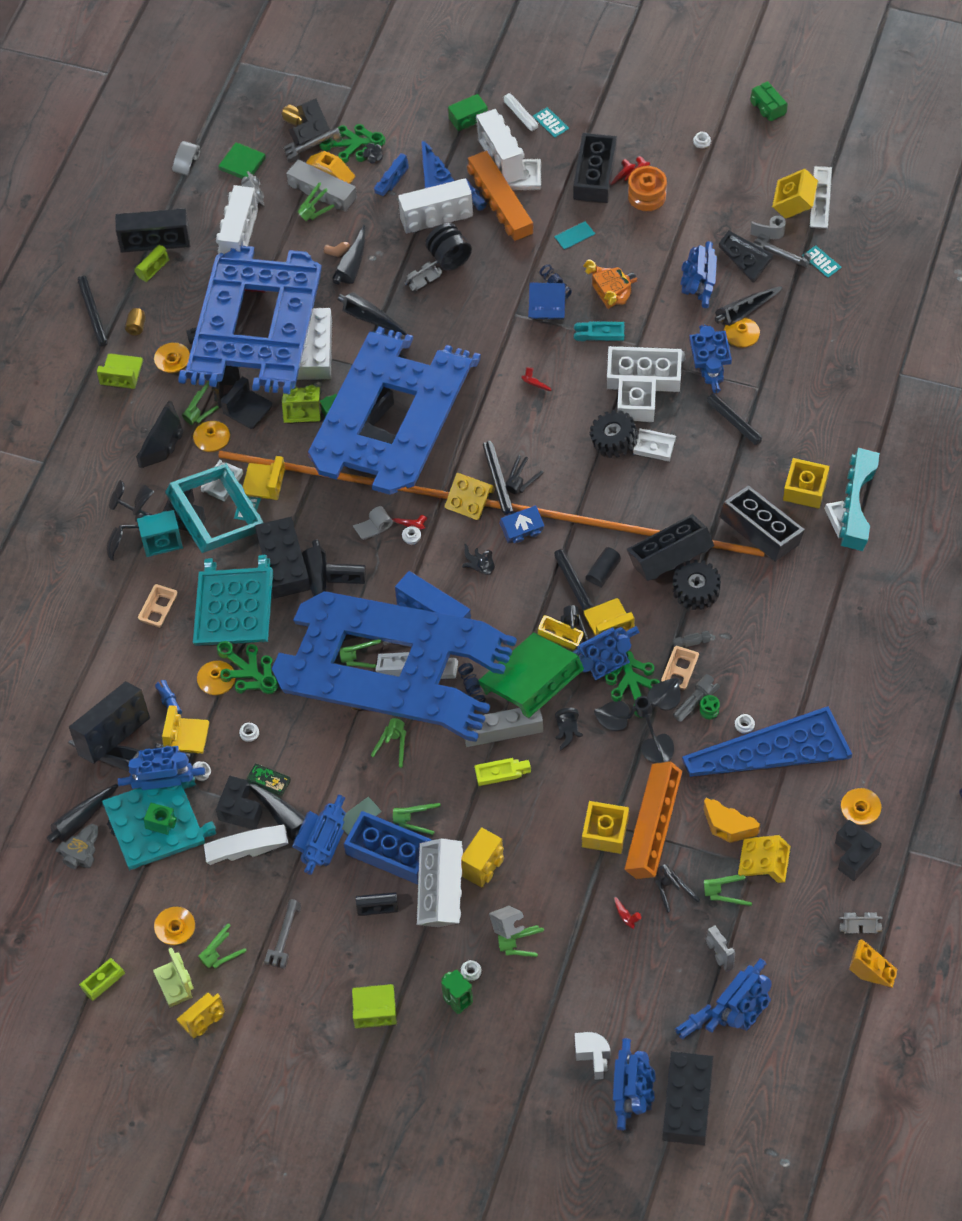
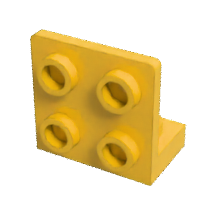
M276 456L275 462L271 463V465L248 464L243 483V489L247 496L278 500L285 473L283 457Z
M456 473L445 508L479 520L489 492L494 493L495 486L464 474Z
M618 598L584 611V616L595 636L612 627L614 629L622 627L625 631L634 627L635 618L632 612L626 613Z
M169 705L162 734L163 746H178L179 751L202 754L205 748L209 721L181 718V714L177 712V706Z
M780 835L744 839L738 874L740 876L769 874L777 883H784L791 846Z
M208 992L179 1016L177 1022L193 1039L203 1035L208 1026L213 1022H218L225 1013L221 997L218 994L212 997Z

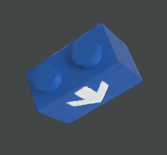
M537 506L505 516L500 520V526L507 543H519L524 540V537L529 535L531 537L538 536L544 528V523Z

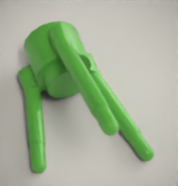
M321 182L316 185L298 210V213L305 221L309 219L314 220L317 216L335 206L331 204L314 213L316 209L313 205L328 190L325 188L309 203L321 186Z
M209 381L201 391L197 392L188 408L182 414V418L189 424H194V422L199 424L204 418L219 409V406H215L200 416L201 411L196 407L208 389Z
M381 639L352 647H341V662H346L347 666L376 668L375 664L354 662L353 659H357L356 650L381 643Z
M390 719L383 735L371 753V756L374 757L384 740L385 743H389L391 738L398 739L400 737V768L403 767L404 742L407 732L404 730L405 723L402 720Z
M435 803L408 808H394L393 823L399 824L403 828L433 835L434 831L406 823L410 822L411 813L440 807L441 804Z
M733 875L719 879L704 880L705 896H710L711 900L752 906V903L717 895V893H721V884L744 880L745 876Z
M227 924L198 956L208 969L211 966L216 969L220 964L246 952L244 948L220 960L217 959L220 956L215 949L229 936V933L226 931L230 928V924Z
M538 925L528 927L519 933L511 935L509 939L498 935L500 952L506 951V955L537 957V953L513 950V948L516 947L517 938L543 932L544 928H539Z

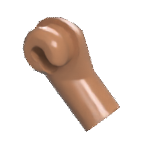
M342 242L335 247L326 245L324 253L341 257L349 250L350 244Z

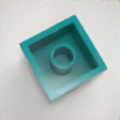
M174 510L163 511L155 515H146L137 519L146 557L183 549Z

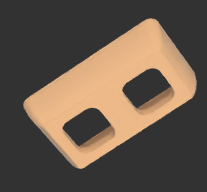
M158 584L154 585L138 619L143 623L160 628L177 597V591ZM159 597L170 599L166 607L156 604ZM152 612L162 615L159 622L148 620Z
M675 646L661 680L671 679L673 674L682 676L684 680L679 686L680 690H685L699 653ZM678 659L690 661L689 667L684 669L676 666Z

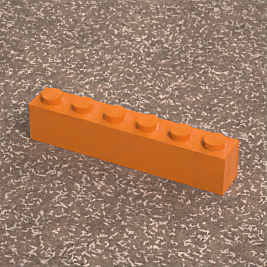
M486 150L468 157V173L473 175L477 187L482 189L484 198L489 200L492 211H496L499 222L505 225L508 236L511 235L513 240L516 241L533 234L531 218L488 151Z
M671 761L656 763L651 766L624 869L635 879L656 877L682 775V770Z

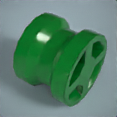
M707 695L701 699L700 714L703 718L711 720L718 716L719 699L713 695Z

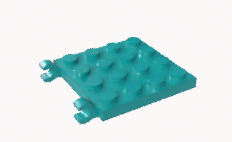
M267 555L258 556V568L216 570L217 563L213 562L212 558L205 559L204 571H200L198 575L193 644L195 646L218 645L222 641H228L231 644L268 642L273 569L270 567V559H267Z
M195 777L191 781L182 782L178 786L148 790L137 788L102 801L129 870L205 844L204 838L216 834L213 821L204 824L201 828L199 827L184 791L185 788L196 785ZM150 803L174 809V815L177 817L175 827L170 829L168 835L145 829L144 817ZM159 818L158 821H163L165 818Z

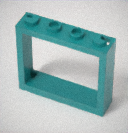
M227 463L171 482L165 492L202 553L256 534L255 525L263 523L260 514L253 507L252 501L248 499L243 486L239 484L234 472L230 470ZM220 479L248 525L211 538L183 492Z

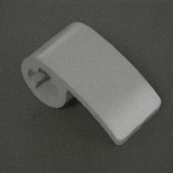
M182 141L173 163V172L188 175L192 160L196 161L200 155V146Z
M773 216L770 219L769 226L751 222V235L758 237L759 234L770 237V239H780L784 236L786 221L782 216Z
M378 506L370 512L369 520L353 525V528L360 538L364 540L390 528L393 520L382 506Z

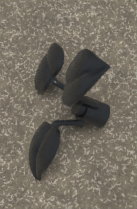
M119 480L116 489L111 495L109 508L114 510L118 503L133 511V515L136 516L135 522L143 516L154 515L141 509L154 491L148 486L142 485L136 495L135 506L132 507L121 500L125 485L123 481ZM120 525L118 528H114L107 542V554L110 560L114 561V554L121 541L123 529H139L138 525Z
M668 679L654 685L649 690L647 697L640 696L635 700V706H632L631 712L626 703L612 701L595 709V716L606 729L621 731L627 727V719H631L636 711L638 716L646 718L652 738L645 740L642 744L641 750L644 758L652 763L669 762L674 754L673 740L667 734L655 736L649 715L652 713V707H657V705L661 710H671L679 704L681 700L679 679Z

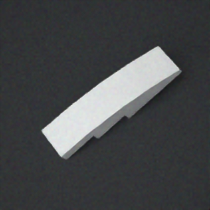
M814 166L813 176L818 180L813 208H811L810 228L828 229L832 167Z
M410 652L378 654L376 672L400 676ZM456 658L448 659L441 679L456 678L458 660Z
M279 825L251 830L204 844L206 862L211 865L227 858L233 861L246 855L255 857L287 845L286 826Z

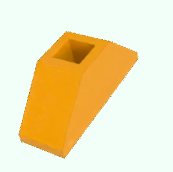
M326 151L312 155L306 162L349 184L355 178V174L339 157Z
M705 798L703 810L713 835L732 843L759 834L760 823L756 819L746 817L733 808H727L717 800Z
M864 940L858 941L849 970L862 980L893 988L897 969Z

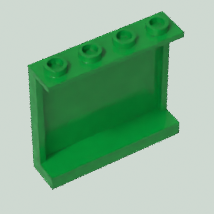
M533 632L512 651L511 656H509V662L504 663L500 661L498 663L506 667L504 674L488 671L478 681L485 695L493 692L519 706L523 715L530 718L581 673L584 667L577 654Z

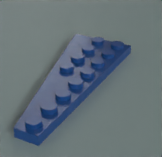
M829 706L685 755L682 757V761L689 776L692 777L845 760L852 758V752Z

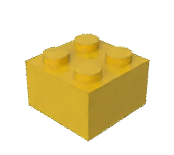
M806 169L779 179L772 207L785 219L813 208L818 180Z
M793 458L784 488L783 501L820 509L830 466Z
M589 801L582 834V847L622 854L629 819V807Z
M481 827L461 857L462 877L481 888L485 882L488 883L493 876L496 866L499 867L504 860L502 838Z

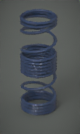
M550 264L544 265L540 269L539 274L545 279V276H548L547 274L553 269ZM546 267H550L546 273L542 274ZM558 273L551 275L548 280L545 279V281H548L547 283H563V279ZM566 286L565 292H568L565 294V299L572 294L570 287Z
M464 663L458 668L462 679H464L462 675L470 674L474 670L471 663ZM476 674L469 675L463 682L466 692L470 695L482 691L478 678H475ZM484 695L473 697L475 700L479 699L477 701L482 700L481 702L483 703L486 700Z

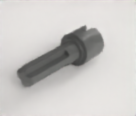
M705 674L695 685V691L673 713L676 720L679 722L683 721L701 702L704 696L713 695L720 688L718 683L712 684L714 681L712 676Z

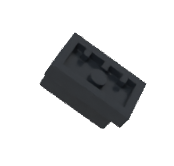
M226 366L222 381L217 382L216 387H212L214 400L218 402L219 408H222L221 399L223 397L224 385H233L242 377L240 367Z

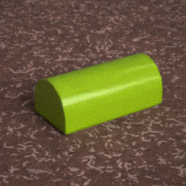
M158 245L134 269L140 279L148 282L169 261L166 248Z
M110 958L79 985L83 992L94 1001L124 976L125 972Z

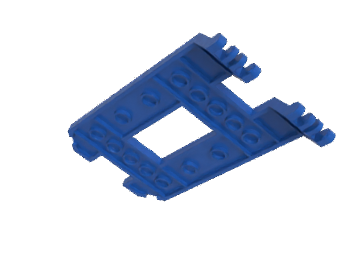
M241 246V251L230 248L231 251L225 254L220 253L215 257L186 370L180 371L179 383L185 384L187 379H191L192 385H196L197 380H199V385L203 386L205 380H207L210 387H216L217 382L223 379L226 366L257 368L261 370L259 377L254 378L252 391H259L260 386H265V392H270L271 387H273V393H277L279 388H283V393L290 395L291 389H295L320 280L321 265L318 262H314L311 256L303 251L289 250L287 261L277 262L253 259L254 247ZM245 289L279 292L268 338L234 335Z
M378 327L376 332L368 333L308 451V456L315 464L319 475L337 480L343 466L377 475L372 484V490L391 495L396 493L398 489L404 487L408 489L415 486L470 368L478 366L481 354L474 353L473 358H470L469 351L465 350L463 355H461L462 349L458 348L456 353H452L453 347L446 345L444 350L437 351L431 365H426L398 357L402 348L410 347L413 341L412 335L407 334L405 339H401V332H397L394 337V330H389L388 335H385V328ZM383 387L415 395L392 444L359 435Z
M324 591L300 604L293 621L295 624L308 626L307 632L296 656L278 653L272 671L284 693L441 725L465 740L476 742L479 737L478 733L468 731L467 728L481 730L483 727L482 723L485 722L486 718L484 715L474 714V710L488 713L490 705L475 700L457 688L438 685L450 655L469 658L493 673L504 674L506 667L503 664L494 663V660L504 663L509 662L512 649L502 647L501 643L515 646L517 639L513 636L505 635L483 621ZM346 634L374 640L381 639L384 642L412 647L400 676L334 664Z

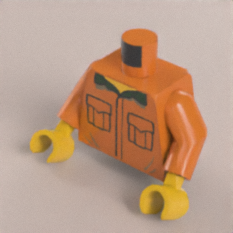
M587 260L583 267L587 268L585 270L587 274L592 273V286L608 309L616 304H625L631 295V284L637 282L634 272L625 275L619 267L601 268L596 266L592 260Z

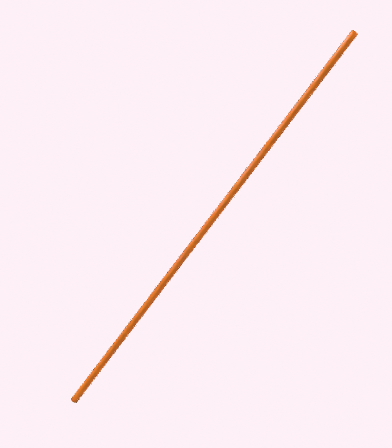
M219 451L218 455L219 458L245 463L271 465V463L275 462V460L226 451ZM284 462L285 470L322 476L318 474L314 467ZM341 472L337 478L371 486L375 480L374 478ZM418 486L398 489L399 491L447 499L450 493ZM486 500L484 506L501 509L499 501ZM511 503L514 512L530 508ZM537 508L541 517L652 536L660 531ZM712 540L714 543L712 548L761 557L765 555L758 548Z

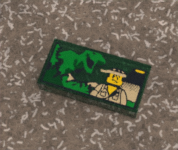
M255 763L246 780L269 792L283 796L291 778Z

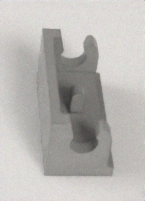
M511 906L489 913L494 932L506 939L511 938V935L519 933L525 928L524 926L514 927V922L522 919L524 916L522 911Z

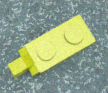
M513 758L474 766L478 786L522 777L523 774L531 772L529 760L519 762L518 759L514 760Z

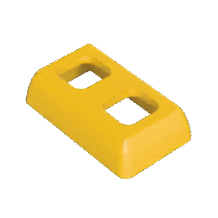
M546 615L543 616L538 627V635L571 651L577 648L584 634L583 631L576 628L571 629L569 625Z

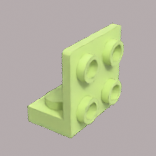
M169 948L172 962L153 971L171 1008L193 998L191 990L194 988L191 978L184 968L179 952L174 953L173 949Z

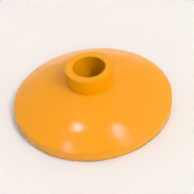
M743 318L730 326L726 324L724 327L728 343L732 346L739 348L749 347L759 339V327L751 319Z
M167 343L156 351L154 361L157 368L161 371L176 373L187 367L190 352L187 347L180 343Z
M207 421L196 428L193 439L199 449L205 452H216L228 444L230 432L227 426L219 421Z
M224 661L206 663L197 674L198 686L209 695H221L228 692L233 687L236 678H232L229 682H223L220 674L223 669L234 670L233 667Z
M856 788L848 791L842 798L841 811L847 820L850 819L857 825H868L879 817L881 802L874 792L864 788Z
M170 907L163 910L157 916L154 930L158 939L163 943L179 945L189 940L193 935L195 920L187 909ZM174 927H179L177 931L172 930Z

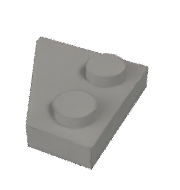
M716 926L709 928L706 942L710 949H714L717 963L719 966L723 965L725 971L733 969L734 949L727 948V940L721 935Z

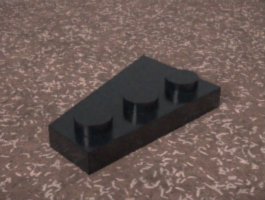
M729 230L719 242V247L753 283L773 259L772 253Z

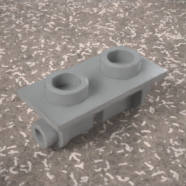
M248 171V177L242 179L241 185L243 187L255 188L257 204L260 203L262 206H265L263 202L264 195L259 189L260 181Z
M438 261L428 262L421 267L420 271L414 270L408 274L405 284L410 282V289L417 291L427 285L425 277L429 283L439 278L442 271L439 267H435Z
M844 913V917H839V919H843V923H840V931H844V934L859 933V925H862L863 933H878V931H882V923H878V919H882V917H877V913H864L865 917H856V913Z

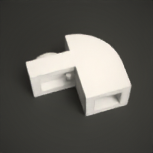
M575 1033L576 1061L593 1060L595 1079H603L604 1071H607V1059L610 1058L608 1042L596 1033Z

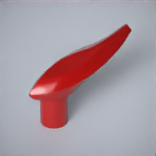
M641 156L637 157L636 162L638 165L625 177L624 181L629 179L630 174L636 168L649 166L650 162L645 161Z
M624 159L621 162L624 168L613 179L611 186L618 180L626 177L635 168L636 164L629 163Z
M526 367L525 375L521 376L523 381L543 390L552 391L547 385L532 377L534 368Z
M420 515L417 520L398 518L392 520L406 527L413 526L418 529H424L423 524L427 518L424 515Z
M615 897L614 901L620 918L627 926L634 929L635 923L641 919V915L636 912L631 916L628 910Z

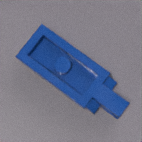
M400 153L397 159L393 161L391 167L381 178V182H377L374 187L375 194L384 196L388 190L392 191L409 168L406 155Z

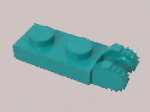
M588 321V323L574 324V330L577 331L574 333V339L577 341H624V322Z

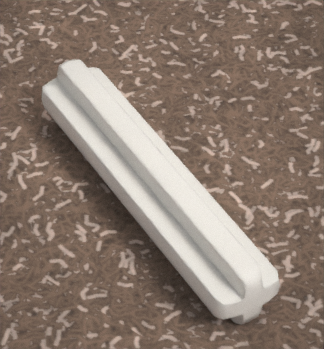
M510 93L504 96V102L531 131L538 128V123Z

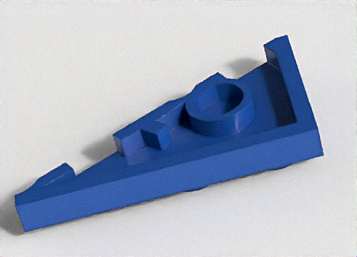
M422 141L425 189L453 182L454 180L449 170L445 168L439 157L433 154L429 144Z

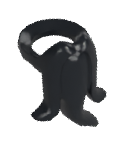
M464 544L465 557L469 562L464 563L462 568L469 567L481 574L491 575V571L495 569L492 551L486 550L483 554H480L478 548H476L474 551L475 556L469 553L467 544Z
M564 708L555 713L559 727V734L555 738L557 740L562 739L563 733L566 736V740L560 746V751L571 743L573 732L578 738L583 736L578 731L577 719L579 712L575 708Z

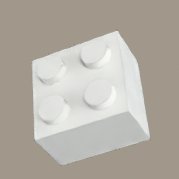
M619 377L617 413L621 410L624 414L627 412L630 417L632 416L634 421L654 422L656 379Z

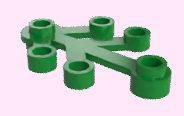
M362 124L355 125V134L348 130L345 125H340L338 129L341 137L346 136L349 139L336 142L330 138L319 143V147L323 151H329L332 147L349 146L338 155L344 163H347L349 156L361 145L371 143L375 144V146L379 144L382 147L385 145L386 139L381 132L371 133ZM366 146L356 152L355 155L358 162L366 160V157H363L362 154L367 149Z
M222 641L217 645L219 657L228 658L242 669H223L220 674L223 682H229L232 678H254L256 680L254 682L238 680L235 683V691L241 694L246 690L260 689L263 693L272 694L278 689V681L271 673L272 658L265 655L261 658L260 664L264 668V676L258 672L256 658L258 648L256 645L250 644L246 647L249 664L232 652L233 647L230 642Z
M631 651L625 652L630 663L605 676L606 683L614 685L621 670L624 669L625 676L618 687L611 691V699L615 702L621 701L623 693L629 685L635 701L641 696L637 683L649 688V690L652 688V684L660 683L658 679L649 680L632 670V667L643 671L645 675L651 676L654 673V665L650 662L644 664L634 659ZM618 693L620 696L615 697L614 694Z

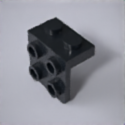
M243 376L233 384L232 389L221 399L223 414L249 429L255 428L273 406L271 401L251 391L249 380Z

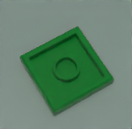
M235 142L218 167L221 171L243 179L248 177V171L254 175L265 160L266 155Z

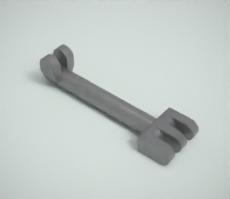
M335 128L297 147L294 142L286 145L284 150L288 162L291 163L300 159V152L334 137L336 142H341L342 137L339 129Z
M759 234L753 243L805 268L808 267L811 260L809 253H805L801 258L769 244L770 237Z
M289 900L275 951L268 949L264 964L269 965L271 958H274L272 966L277 967L280 959V968L285 969L289 956L283 953L294 914L295 912H300L301 904L298 901Z

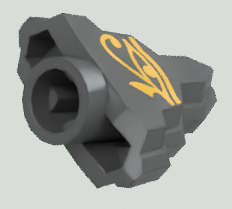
M90 824L82 829L78 836H71L67 842H62L58 846L56 852L64 857L62 861L65 865L72 869H77L78 866L91 868L94 862L93 854L95 847L93 844L98 837V826Z

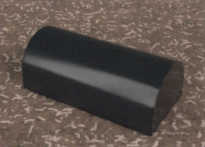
M606 547L585 576V580L602 588L621 561L620 554L613 548Z
M327 563V583L365 584L366 565Z
M397 892L356 896L358 916L398 912Z

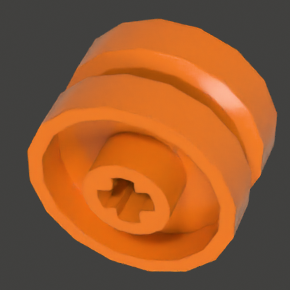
M642 166L636 168L630 174L628 200L631 205L641 211L659 209L666 200L667 179L664 172L656 167Z

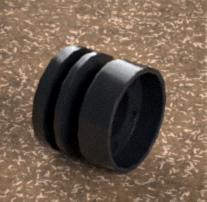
M444 223L433 229L425 242L427 250L435 257L441 268L446 271L454 270L463 265L472 253L471 244L462 236L460 230L453 223Z

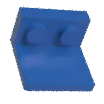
M530 283L528 318L564 319L565 284Z

